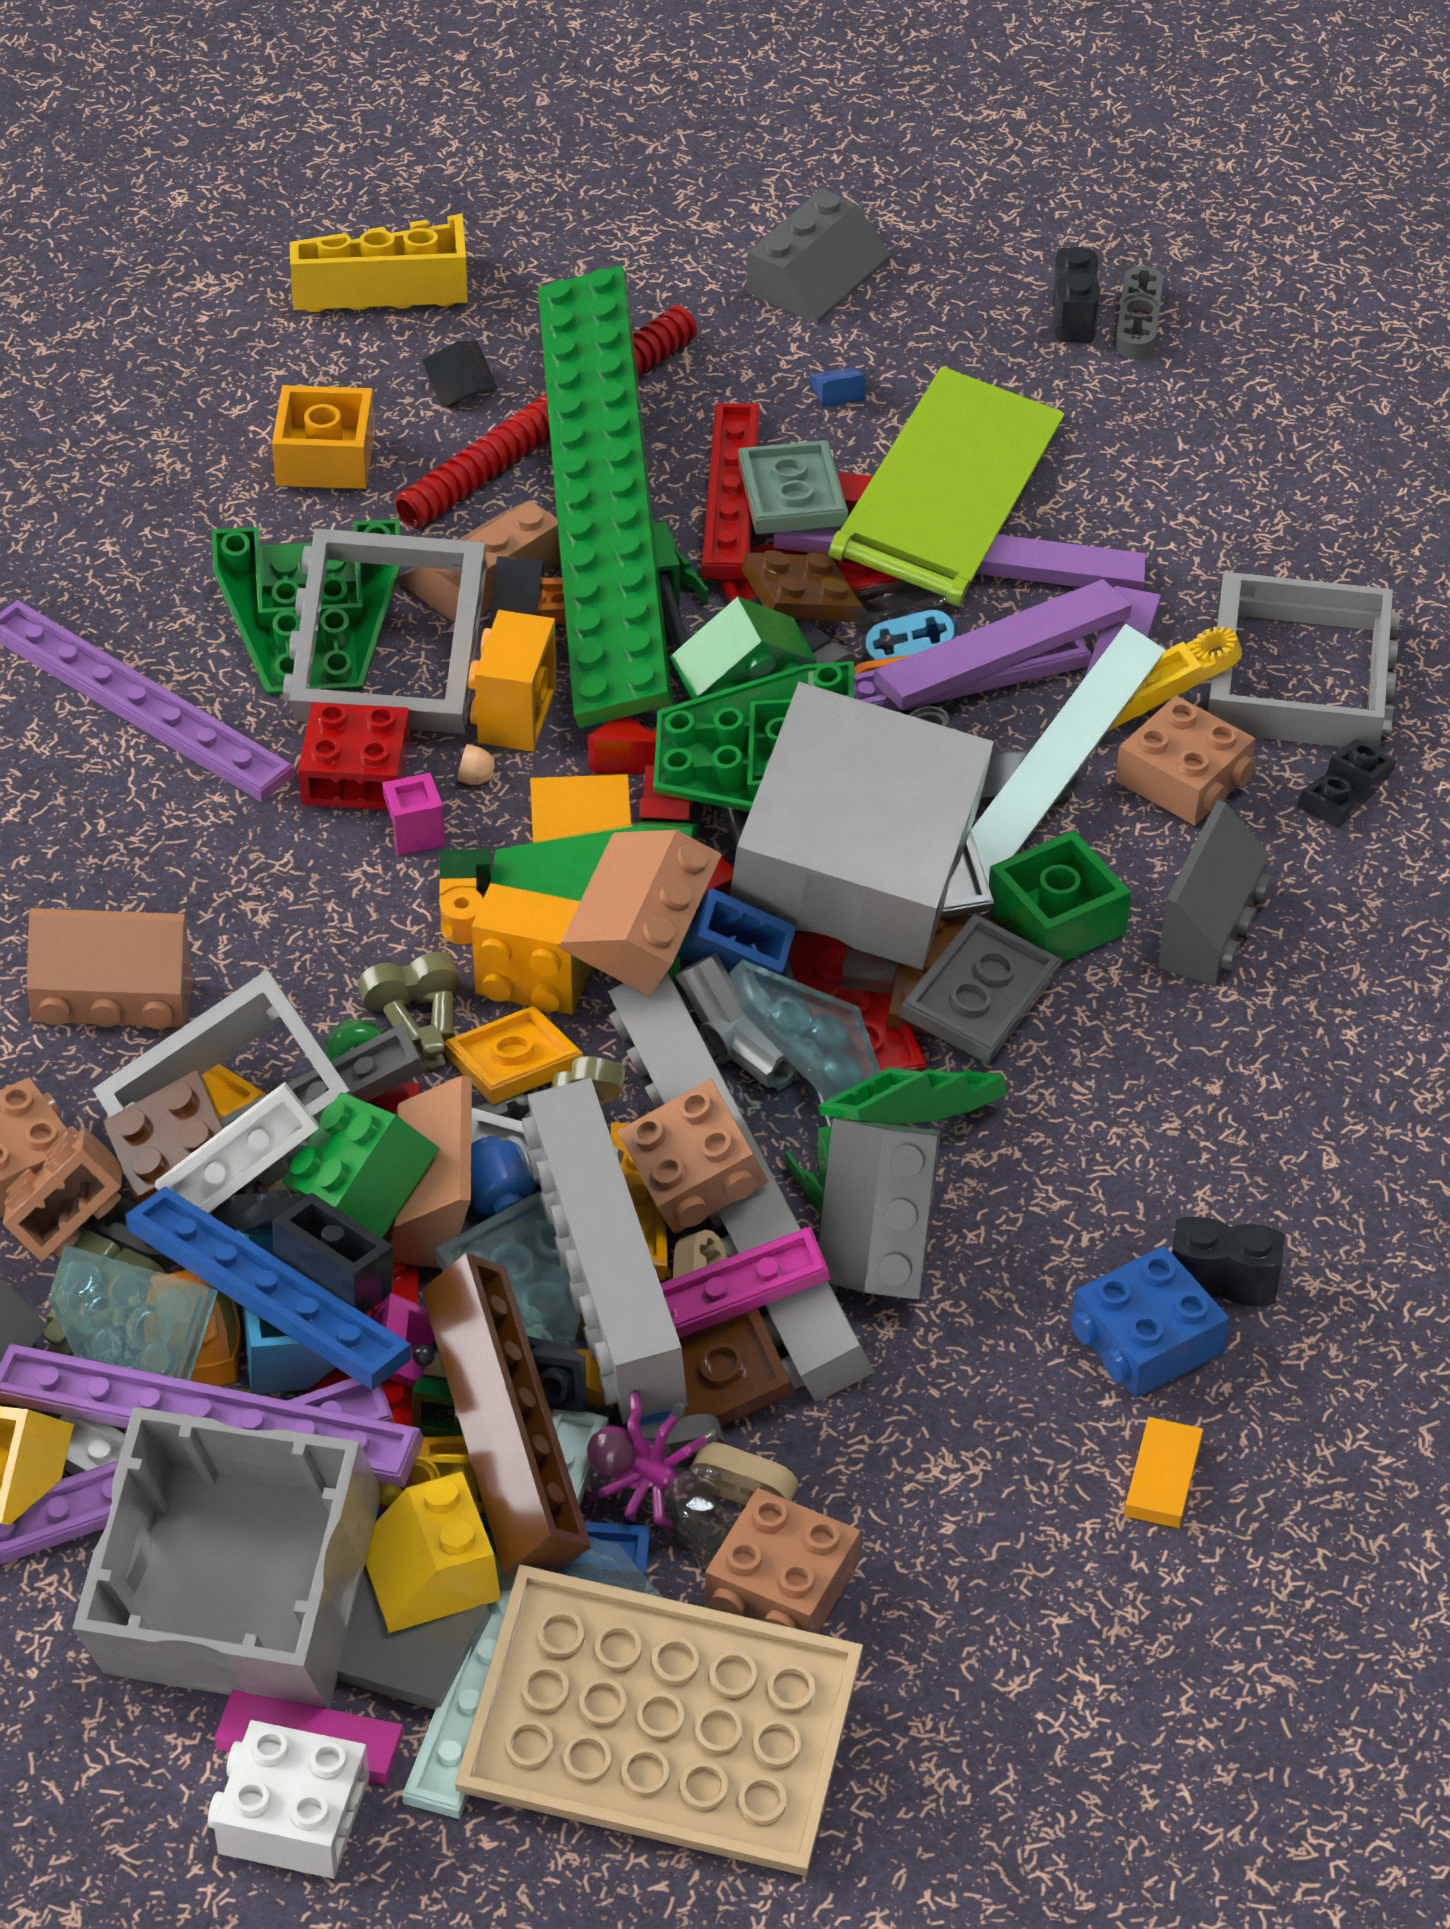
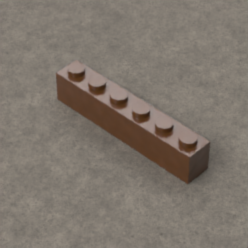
M464 1253L421 1291L428 1312V1322L433 1329L441 1356V1366L447 1377L454 1401L455 1414L460 1422L468 1449V1459L474 1470L482 1497V1507L488 1518L496 1545V1555L502 1566L503 1573L516 1576L519 1564L559 1573L592 1546L506 1266Z

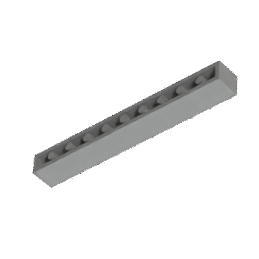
M668 971L650 997L625 983L608 991L617 1009L609 1014V1017L623 1042L630 1038L632 1039L635 1046L627 1050V1053L640 1078L648 1074L650 1075L653 1083L646 1086L645 1089L655 1109L712 1078L769 1181L767 1184L754 1190L748 1197L734 1201L709 1215L715 1228L725 1225L729 1235L720 1239L728 1256H734L801 1230ZM828 1281L765 1305L769 1314L764 1316L763 1320L775 1347L785 1344L790 1354L781 1360L795 1389L805 1384L815 1402L825 1399L874 1373Z

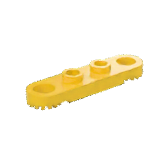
M1224 626L1220 630L1218 627H1213V631L1210 632L1209 629L1204 630L1206 634H1198L1197 639L1187 644L1181 642L1166 650L1156 667L1108 731L1145 714L1148 710L1166 702L1175 695L1186 693L1192 687L1234 666L1242 656V648L1236 633L1231 628L1227 630ZM1218 647H1223V652L1217 650L1218 655H1215L1214 652H1211L1210 656L1209 652L1211 650Z

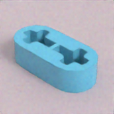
M927 610L884 621L874 625L868 632L866 637L867 653L871 661L916 654L955 638L954 624L948 615L938 610ZM930 624H936L938 630H947L940 634V642L931 644L929 637L913 640L914 637L925 635L927 633V626ZM885 635H890L893 642L908 639L907 642L896 644L894 646V653L891 655H885L883 649H875V647L881 645V637Z

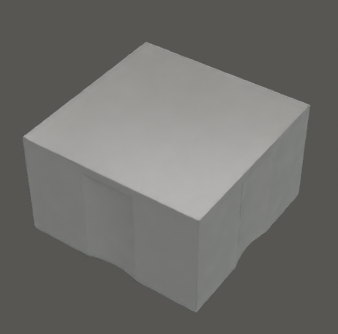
M798 682L737 845L730 897L795 925L796 931H808L827 935L844 942L854 949L923 970L943 912L951 874L960 862L979 807L994 741Z
M133 1407L112 1482V1504L105 1530L94 1548L72 1628L103 1674L230 1695L232 1689L249 1694L330 1709L338 1677L337 1669L347 1640L383 1492L360 1441L284 1429H241L218 1422L212 1418Z

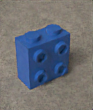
M1163 1245L1076 1289L1070 1321L1077 1339L1082 1344L1091 1346L1103 1360L1104 1367L1109 1376L1117 1383L1122 1382L1136 1399L1223 1354L1226 1347L1230 1318L1168 1248Z

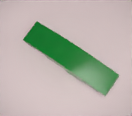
M888 1068L818 1106L821 1116L877 1123L907 1124L936 1121L970 1112L1007 1095L1004 1075L966 1070L955 1073L931 1069L919 1072Z

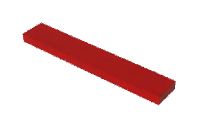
M757 403L715 404L702 557V579H747L741 570L745 553H751L753 520L738 463V449L758 447L760 404Z

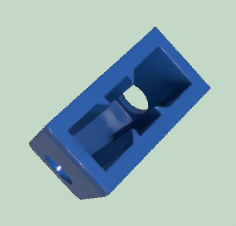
M712 888L703 895L676 955L693 964L708 955L717 953L731 980L736 982L783 973L796 926ZM756 946H760V952L757 951Z

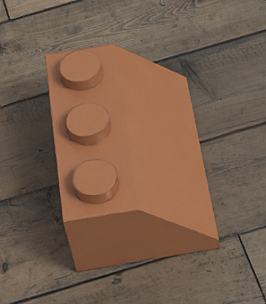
M531 500L498 514L458 539L462 541L485 542L488 565L481 614L490 609V592L493 587L497 556L544 560V574L561 564L557 518ZM413 567L398 577V583L455 623L462 571Z
M679 830L613 833L558 948L650 997L671 967L722 854Z
M30 908L27 995L32 1022H45L50 1025H61L64 1023L96 1024L102 1027H113L115 1025L148 1026L153 1029L184 1027L186 1025L193 987V976L185 914Z
M459 1076L398 1103L395 1115L440 1149L382 1237V1239H386L385 1241L393 1245V1262L441 1269H447L451 1265L471 1201L472 1077Z

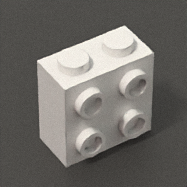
M251 1720L243 1742L235 1741L230 1750L227 1762V1776L229 1780L224 1793L217 1791L214 1794L209 1808L208 1827L215 1830L218 1854L335 1879L369 1780L366 1744Z

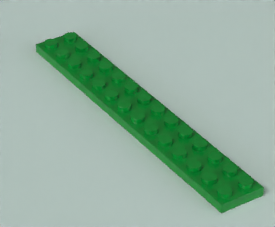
M623 265L609 269H599L590 274L568 280H558L549 285L538 287L573 711L579 728L673 705L628 282Z

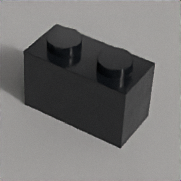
M310 1193L273 1220V1256L363 1314L369 1312L392 1293L393 1245L314 1193Z

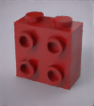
M312 702L298 768L301 805L388 810L383 796L382 783L405 778L411 744L409 708Z

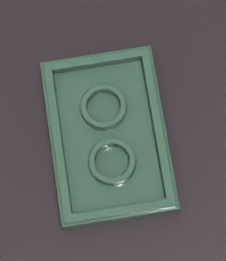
M822 440L738 449V463L756 534L844 525L848 518V509L828 441Z

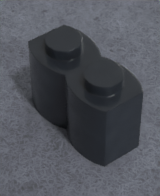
M1060 248L1056 254L1052 304L1055 309L1053 330L1060 342L1091 343L1096 335L1100 286L1097 281L1098 257L1090 248Z
M1184 1217L1176 1219L1172 1254L1211 1298L1223 1296L1232 1302L1242 1305L1266 1306L1276 1302L1285 1234L1263 1225L1242 1224L1230 1227L1223 1222L1211 1218Z

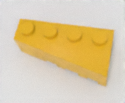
M463 215L447 216L448 224L429 227L427 220L410 222V230L395 233L386 231L385 227L368 229V232L362 234L360 238L352 240L350 236L342 233L290 242L293 310H306L309 312H320L331 308L365 310L369 307L381 306L405 309L412 305L436 304L447 307L455 303H468Z

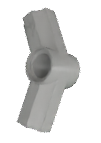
M717 953L704 957L675 975L702 1023L699 1027V1032L712 1056L719 1055L716 1060L721 1064H726L733 1060L767 1088L774 1087L780 1091L792 1083L793 1077L801 1068V1054L768 1029L765 1018L757 1006L747 999H742Z

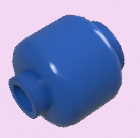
M487 1136L471 1144L470 1201L472 1209L483 1216L496 1215L498 1219H508L522 1212L526 1208V1200L533 1194L536 1181L533 1178L530 1166L521 1147L517 1143L508 1139H501L499 1136Z

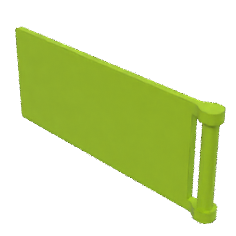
M941 367L843 527L835 534L830 545L828 557L843 561L844 558L943 595L946 597V602L960 607L970 584L1057 432L1064 413L946 367Z

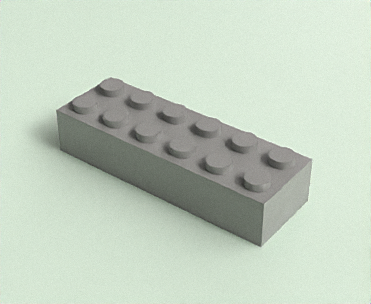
M588 1078L528 1094L531 1116L523 1118L522 1125L529 1147L526 1151L534 1180H539L543 1192L540 1193L547 1222L548 1224H554L557 1234L554 1239L560 1263L563 1269L568 1268L571 1278L569 1288L577 1314L582 1313L586 1326L583 1327L590 1356L592 1359L597 1358L601 1371L598 1373V1378L606 1405L617 1404L623 1424L626 1423V1420H629L631 1415L629 1395L639 1394L643 1410L642 1417L688 1406L682 1347L592 1079Z

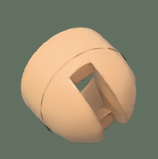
M467 744L460 763L457 782L468 785L487 783L493 776L495 768L494 758L486 750Z

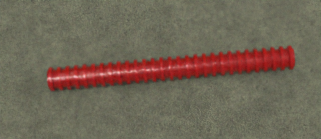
M674 305L661 313L658 318L651 320L633 333L638 377L656 366L659 361L666 359L668 355L676 352L677 349L685 346L687 342L695 339L697 335L696 321L687 309L680 305ZM547 392L544 396L537 398L535 402L528 404L525 409L518 411L515 416L509 417L505 422L496 426V429L486 433V436L477 439L476 443L470 444L466 449L458 452L456 456L448 459L446 463L439 465L436 470L429 472L426 477L417 480L416 484L407 487L406 491L398 493L395 498V506L401 519L415 529L422 528L427 522L434 520L437 515L444 513L447 508L454 506L457 501L464 499L467 494L473 493L476 488L483 486L486 481L493 479L496 474L503 472L506 467L513 465L516 460L522 459L526 454L532 452L535 447L542 445L545 440L550 439Z

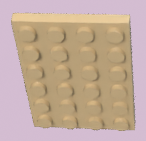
M519 1564L455 1782L456 1791L807 1876L863 1654V1644Z

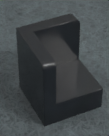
M457 341L422 359L442 407L452 406L474 394L490 393L497 390V385L478 341Z

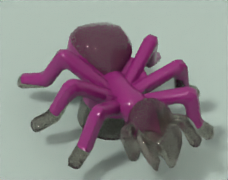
M633 1391L629 1395L631 1415L627 1423L628 1431L622 1427L608 1426L594 1433L588 1441L586 1449L588 1462L595 1472L608 1478L619 1477V1479L588 1493L587 1499L589 1502L594 1503L628 1486L635 1488L636 1490L625 1508L624 1515L627 1519L625 1525H637V1510L648 1488L652 1486L654 1522L657 1526L663 1528L667 1539L673 1540L676 1538L677 1533L672 1520L665 1516L664 1490L669 1489L671 1498L677 1504L678 1516L699 1526L702 1524L703 1519L688 1512L686 1506L694 1511L702 1512L712 1509L715 1506V1502L707 1499L703 1493H710L716 1496L720 1494V1490L716 1485L700 1478L699 1475L713 1480H720L722 1477L720 1472L704 1466L683 1473L676 1471L673 1467L717 1440L719 1434L716 1430H711L672 1454L666 1442L671 1431L686 1410L685 1404L679 1402L675 1405L670 1416L660 1426L656 1437H644L640 1428L643 1413L640 1393Z

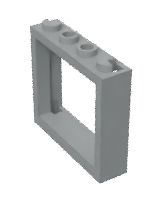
M314 528L312 546H304L302 555V573L308 574L306 588H298L295 610L296 616L301 617L299 631H292L290 636L289 657L295 660L293 674H285L283 683V701L290 702L294 721L308 722L312 702L408 707L410 730L465 734L471 689L468 686L469 671L476 657L488 565L485 542ZM328 560L462 571L445 700L309 689Z
M1223 571L1217 621L1219 630L1224 626L1227 630L1231 628L1236 633L1238 616L1373 630L1367 709L1230 695L1232 666L1211 678L1208 713L1256 738L1346 747L1354 740H1357L1361 743L1371 744L1379 749L1382 734H1391L1394 713L1393 705H1385L1386 701L1393 702L1396 684V673L1388 672V669H1395L1398 641L1390 640V637L1397 638L1400 613L1391 612L1393 589ZM1223 647L1215 648V649H1214L1215 655H1218L1217 650H1220L1221 652H1223V650H1222Z
M268 970L92 1089L109 1117L196 1069L200 1075H203L283 1020L329 1088L328 1091L305 1106L318 1124H320L324 1110L335 1101L340 1092L354 1097ZM313 1133L243 1187L260 1186L263 1193L267 1188L285 1177L290 1170L294 1156L306 1146Z

